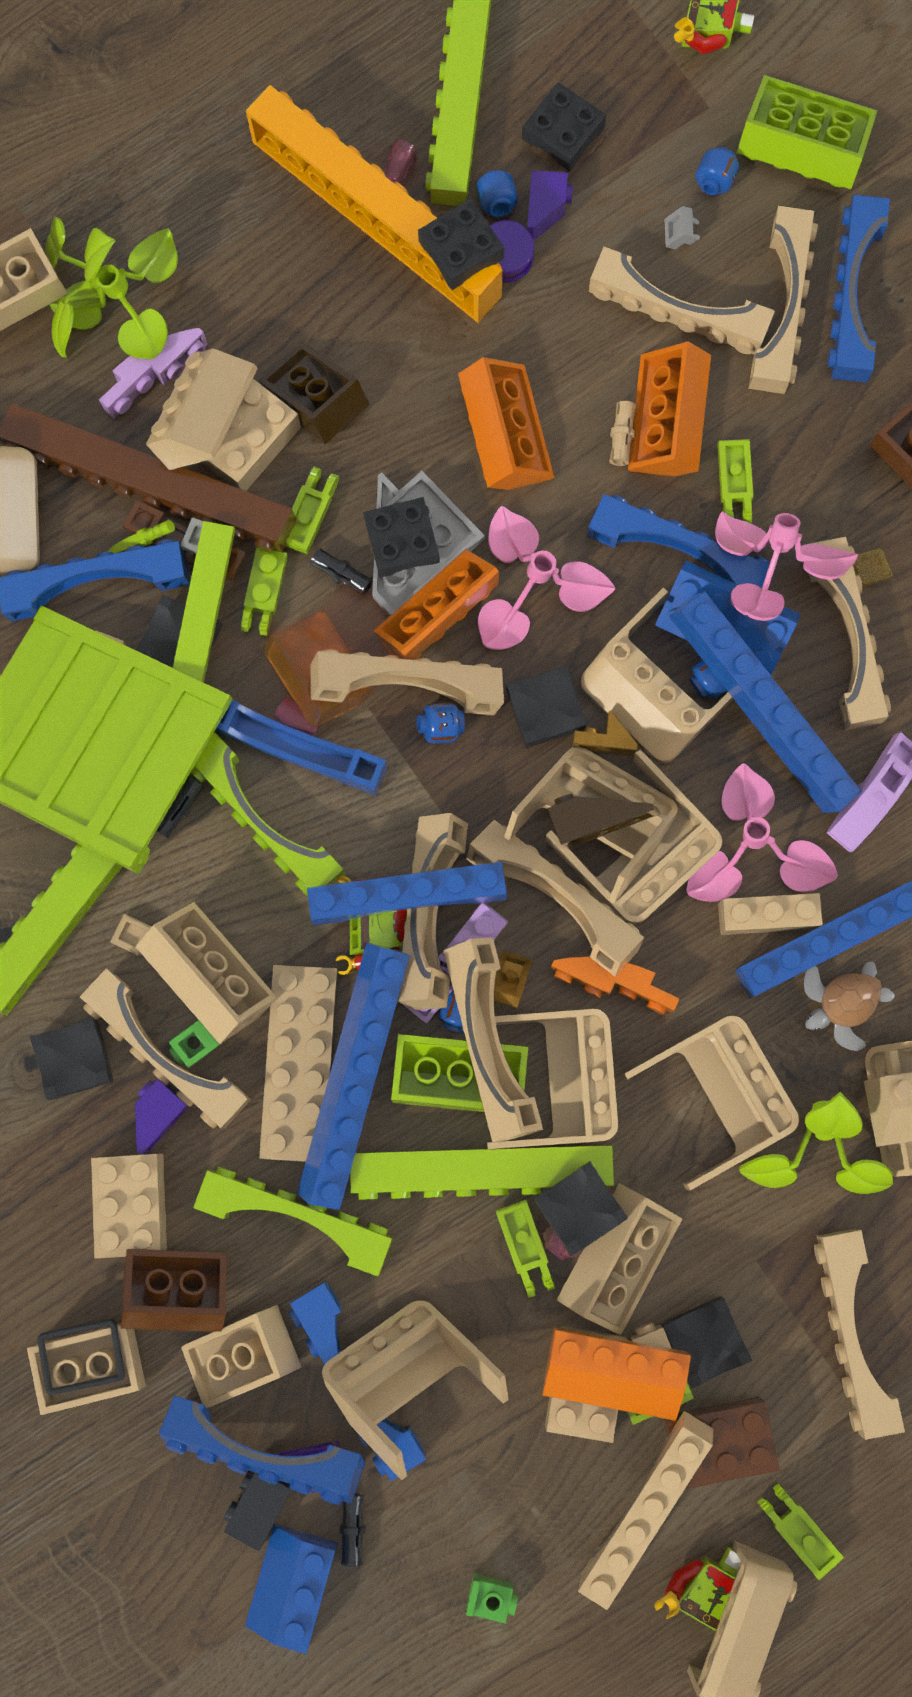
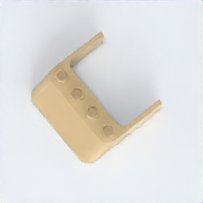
M0 446V574H6L14 570L33 571L40 561L37 461L35 456L24 448Z
M662 588L608 642L584 671L580 682L583 693L606 715H608L610 710L635 742L653 760L659 763H668L674 760L733 700L728 692L713 708H701L629 640V637L665 602L668 593L665 588Z
M573 747L560 758L513 810L504 838L510 840L537 809H548V807L555 805V799L567 794H573V797L581 796L653 804L659 808L660 815L597 838L631 859L619 874L610 895L609 901L615 903L652 857L673 823L678 807L670 797L593 752L582 747Z
M641 749L635 753L633 762L664 795L670 797L677 804L678 811L673 823L652 857L615 903L610 902L609 898L619 874L631 861L629 857L624 854L621 855L601 875L595 877L566 846L560 844L559 838L552 830L546 834L545 841L600 900L610 906L625 921L633 924L640 923L649 917L713 858L722 846V837L719 831Z
M598 1009L495 1016L496 1025L539 1022L545 1027L553 1132L548 1138L487 1142L488 1149L596 1142L611 1139L618 1129L610 1021L607 1015Z
M727 1016L622 1074L624 1080H628L670 1055L681 1053L688 1061L735 1144L734 1154L683 1183L686 1190L696 1188L795 1131L799 1123V1116L750 1029L745 1021L737 1016Z
M414 1301L327 1361L322 1370L325 1386L349 1424L401 1480L407 1477L402 1451L377 1426L382 1420L458 1366H464L472 1372L503 1404L509 1400L505 1375L432 1304L426 1301Z

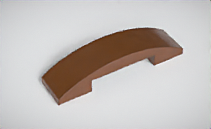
M139 500L135 501L122 525L127 531L136 534L142 528H151L164 521L171 520L175 526L174 532L152 540L151 545L153 546L157 542L166 539L179 541L181 544L188 528L166 517L164 512ZM232 546L225 579L233 580L246 556V552ZM185 550L187 563L194 566L196 554Z

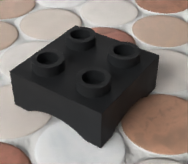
M557 82L522 126V139L548 153L563 168L570 172L584 150L605 128L606 114Z
M471 198L418 229L419 243L433 259L451 290L462 285L468 278L480 270L495 265L504 259L505 247Z
M424 497L363 512L380 578L409 568L440 563V556Z
M163 594L154 617L143 638L140 640L136 651L173 668L186 605ZM218 619L216 622L211 649L223 626V624Z
M567 665L530 679L506 685V691L525 748L573 734L575 731H581V728L586 727L587 724L578 703Z
M92 1018L30 1037L39 1064L46 1100H54L114 1082L98 1020Z
M591 1161L534 1199L571 1257L628 1219Z
M721 1296L661 1323L672 1348L686 1351L691 1355L687 1382L691 1388L697 1387L724 1372L752 1361L727 1303Z

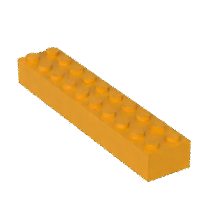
M269 85L246 110L252 141L256 146L477 323L501 299L503 270L499 263L480 270L468 278L462 285L451 290L433 259L419 243L418 229L437 219L431 213L430 208L420 200L415 201L410 197L407 190L400 183H393L386 178L379 166L373 163L370 165L366 162L355 147L351 145L347 147L342 143L331 128H324L317 123L315 117L307 109L301 110L287 93L284 91L278 92Z

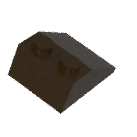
M303 342L259 380L263 387L298 413L300 425L324 444L330 441L370 405L357 378Z
M567 794L555 799V805L548 807L560 844L569 848L661 814L659 808L650 803L581 796L573 797V794Z

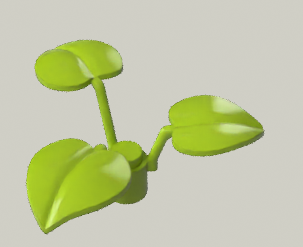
M54 217L45 244V253L53 268H55L59 257L64 261L85 269V280L90 282V287L96 291V293L67 297L66 301L60 300L56 307L52 320V339L60 356L67 358L65 350L74 319L72 304L78 301L100 299L95 277L106 255L116 241L106 235L101 229L93 228L85 248L86 263L65 255L61 250L65 241V229L62 220Z
M169 228L150 235L133 249L128 259V267L133 273L126 272L123 268L118 270L113 265H104L99 268L95 279L100 299L78 301L72 304L74 313L73 329L88 330L99 324L102 318L100 308L106 306V294L111 299H119L133 318L126 321L119 330L118 342L122 350L127 355L138 359L152 360L160 355L165 348L168 338L166 321L154 309H147L139 316L125 298L128 290V282L125 278L141 281L146 277L151 283H159L168 279L175 272L178 264V254L172 232ZM81 281L67 288V295L49 305L55 313L60 300L66 301L67 297L96 293V291L90 287V282Z
M841 1092L829 1101L823 1100L813 1104L812 1110L805 1117L806 1132L793 1161L790 1162L784 1155L770 1154L757 1157L739 1167V1171L743 1176L759 1185L769 1188L788 1186L797 1179V1172L794 1169L799 1166L811 1134L814 1133L815 1137L819 1140L828 1141L835 1138L840 1160L844 1170L837 1172L836 1180L844 1189L859 1194H870L883 1191L893 1185V1174L885 1164L875 1160H860L851 1165L847 1161L841 1138H851L858 1135L862 1130V1120L856 1108Z

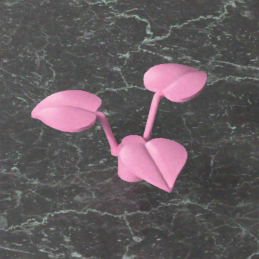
M504 506L497 510L489 527L488 544L490 551L496 559L503 563H511L517 558L521 562L530 561L527 567V575L530 579L513 607L509 602L502 599L489 601L482 607L478 616V629L482 644L486 648L493 650H504L514 647L526 637L530 627V620L527 615L519 612L518 609L534 583H545L553 576L555 583L562 585L559 590V597L563 604L569 609L578 612H585L595 608L615 590V586L606 575L583 562L575 561L565 564L561 569L560 579L558 575L559 569L555 568V557L548 551L534 553L539 543V534L535 526L526 518L511 512Z
M722 511L715 529V536L719 546L725 551L738 556L748 555L752 550L760 552L767 542L770 541L774 553L762 588L749 583L740 584L732 590L730 601L736 610L743 615H748L750 618L761 621L778 617L784 608L783 596L768 590L780 553L788 552L795 544L796 558L798 561L804 562V570L822 579H837L843 576L857 560L858 554L819 544H805L801 546L802 535L798 533L801 522L796 516L789 513L778 514L775 517L774 524L770 525L768 532L765 533L761 528L732 518Z
M743 763L729 777L721 799L723 811L732 821H742L747 818L748 821L744 825L743 842H741V846L730 861L723 852L718 851L713 858L688 880L686 892L692 898L707 902L721 901L731 897L738 891L742 883L741 872L733 866L738 862L747 847L760 849L766 844L771 846L779 859L785 861L780 868V877L784 884L795 892L807 893L817 890L835 881L838 874L831 858L812 842L804 840L794 841L788 847L787 856L782 853L774 842L775 839L769 836V823L762 818L768 815L774 806V791L764 778Z

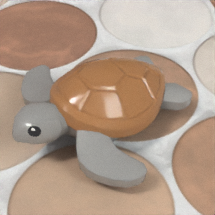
M874 962L866 963L862 967L861 974H844L832 979L826 988L821 983L818 968L814 966L805 973L804 991L810 999L822 1003V1008H817L808 1015L805 1026L810 1030H820L832 1022L834 1023V1039L839 1045L853 1051L862 1050L866 1046L865 1041L852 1032L851 1027L858 1026L868 1020L875 1011L879 1001L890 1002L894 999L895 995L890 989L882 988L881 981L875 978L877 969Z

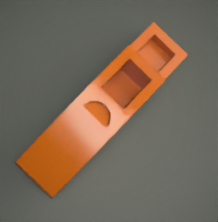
M570 957L554 960L550 968L556 971L554 977L568 984H572L573 980L585 985L583 991L597 998H601L602 994L609 996L613 986L619 988L617 993L633 1001H635L636 997L648 1001L647 1007L663 1015L666 1011L673 1012L679 1002V998L650 985L656 973L627 963L615 977L590 957Z

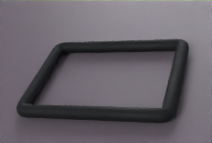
M113 1319L40 1333L37 1338L45 1389L49 1395L119 1382L125 1377L117 1324ZM110 1326L118 1375L52 1388L44 1339Z

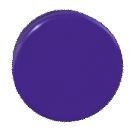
M502 220L491 224L490 227L505 247L504 259L498 262L503 270L502 283L515 282L523 278L532 267L534 260L533 237L526 227L515 221Z

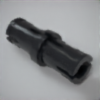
M322 548L317 549L311 559V566L333 577L332 580L335 583H343L362 596L368 592L372 585L373 578H369L351 567L349 561H341Z
M188 776L156 831L169 839L182 817H187L190 813L188 811L189 807L201 790L204 789V786Z
M355 1493L352 1503L343 1501V1524L339 1526V1533L342 1534L341 1565L354 1567L363 1564L362 1542L363 1534L366 1533V1525L363 1524L364 1494Z

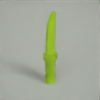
M167 520L151 528H142L136 534L115 544L108 552L116 554L126 552V549L131 546H147L153 542L152 540L174 532L175 526L171 520Z

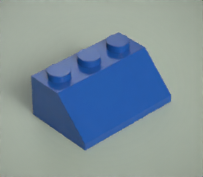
M274 1524L245 1626L274 1645L307 1654L338 1542Z

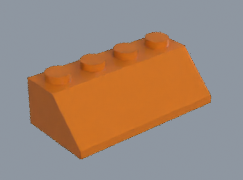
M689 341L641 354L635 401L636 409L633 420L635 437L631 439L628 470L631 472L675 477L699 471L711 355Z
M482 357L458 373L487 488L510 490L553 479L554 473L525 365Z
M465 549L374 630V633L391 655L399 656L401 659H418L423 651L432 643L440 640L450 627L457 621L462 620L469 610L478 602L486 599L490 592L498 586V569Z
M554 1327L542 1395L676 1421L686 1390L691 1355L682 1350Z

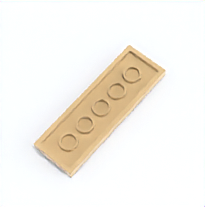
M273 965L271 991L277 996V999L270 1005L259 1159L306 1161L331 1072L337 968Z

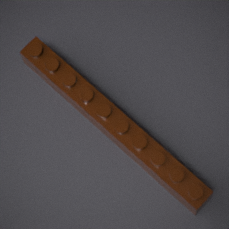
M13 403L10 404L0 426V441L4 446L21 447L30 451L35 456L37 464L48 467L51 464L59 467L58 470L67 476L75 478L76 475H80L96 487L103 488L106 485L114 488L117 494L125 498L131 499L132 496L142 499L143 503L159 509L160 506L167 508L171 514L180 519L187 520L188 517H193L201 521L233 526L235 528L234 539L243 541L246 538L255 542L258 548L268 552H272L273 549L283 552L287 538L290 536L297 520L292 508L183 467L169 470L157 457Z

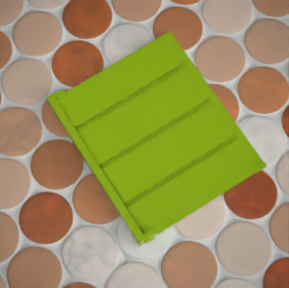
M41 605L33 618V624L0 676V804L139 875L150 854V849L147 847L233 698L212 686Z

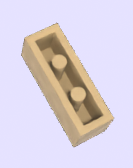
M820 893L722 899L718 903L721 935L815 930L823 925Z

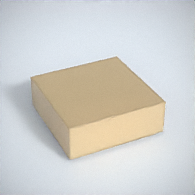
M124 914L110 942L141 956L136 946L152 926Z

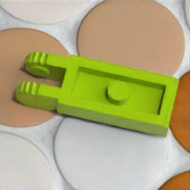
M719 440L717 449L723 512L734 518L732 503L742 502V521L752 523L751 502L753 500L750 440Z
M315 466L310 472L305 485H302L292 507L297 520L285 545L305 554H308L339 481V476L332 473L328 477L323 491L315 490L322 469Z
M256 547L244 601L245 609L242 616L241 631L249 632L252 626L253 613L256 611L263 613L259 625L260 635H268L272 616L275 615L287 563V553L274 550L268 552Z
M523 1200L496 1210L516 1271L522 1277L528 1297L536 1295L533 1281L530 1280L527 1271L536 1267H540L542 1280L548 1291L555 1289L547 1267L549 1262L527 1201Z
M777 1483L773 1487L775 1494L790 1509L779 1517L768 1500L762 1497L757 1503L774 1522L772 1525L816 1578L820 1580L844 1557L799 1503L795 1504L779 1483Z

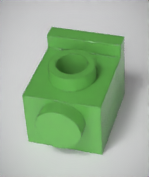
M196 1020L169 1041V1044L172 1046L169 1051L180 1065L185 1063L189 1068L220 1044L199 1020ZM197 1037L200 1040V1046L192 1047L189 1044V1038Z
M474 1573L466 1605V1615L471 1617L474 1615L506 1624L507 1615L514 1616L518 1601V1595L513 1594V1583ZM488 1598H498L500 1601L498 1606L487 1605Z

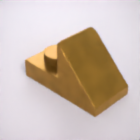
M610 710L607 715L605 734H600L599 729L589 727L581 728V731H575L572 748L582 747L591 752L633 757L637 751V743Z
M502 950L499 958L501 969L496 971L494 1001L517 1008L532 959Z

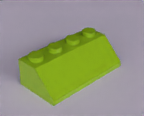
M398 1034L392 1103L485 1112L467 1041ZM501 1044L507 1064L517 1083L524 1091L528 1047Z

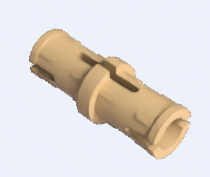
M620 401L616 404V418L610 434L613 439L609 460L610 464L616 466L629 465L631 439L635 437L633 420L636 404L630 401Z

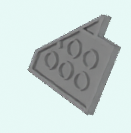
M423 471L418 473L400 490L382 472L378 475L377 508L424 497L440 556V563L409 568L382 578L379 577L374 558L372 596L389 616L465 549L471 552L485 540V535Z

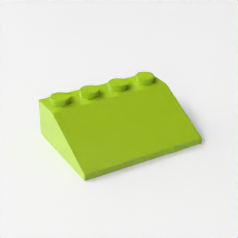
M764 75L746 120L736 153L744 155L750 160H760L772 164L778 169H788L801 173L806 178H816L829 182L835 187L851 189L864 156L877 110Z

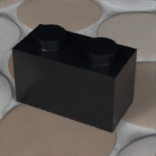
M248 1470L239 1489L245 1491L239 1503L232 1501L223 1518L228 1522L224 1532L260 1551L291 1488L289 1483L278 1480L277 1484L265 1482L258 1478V1473Z

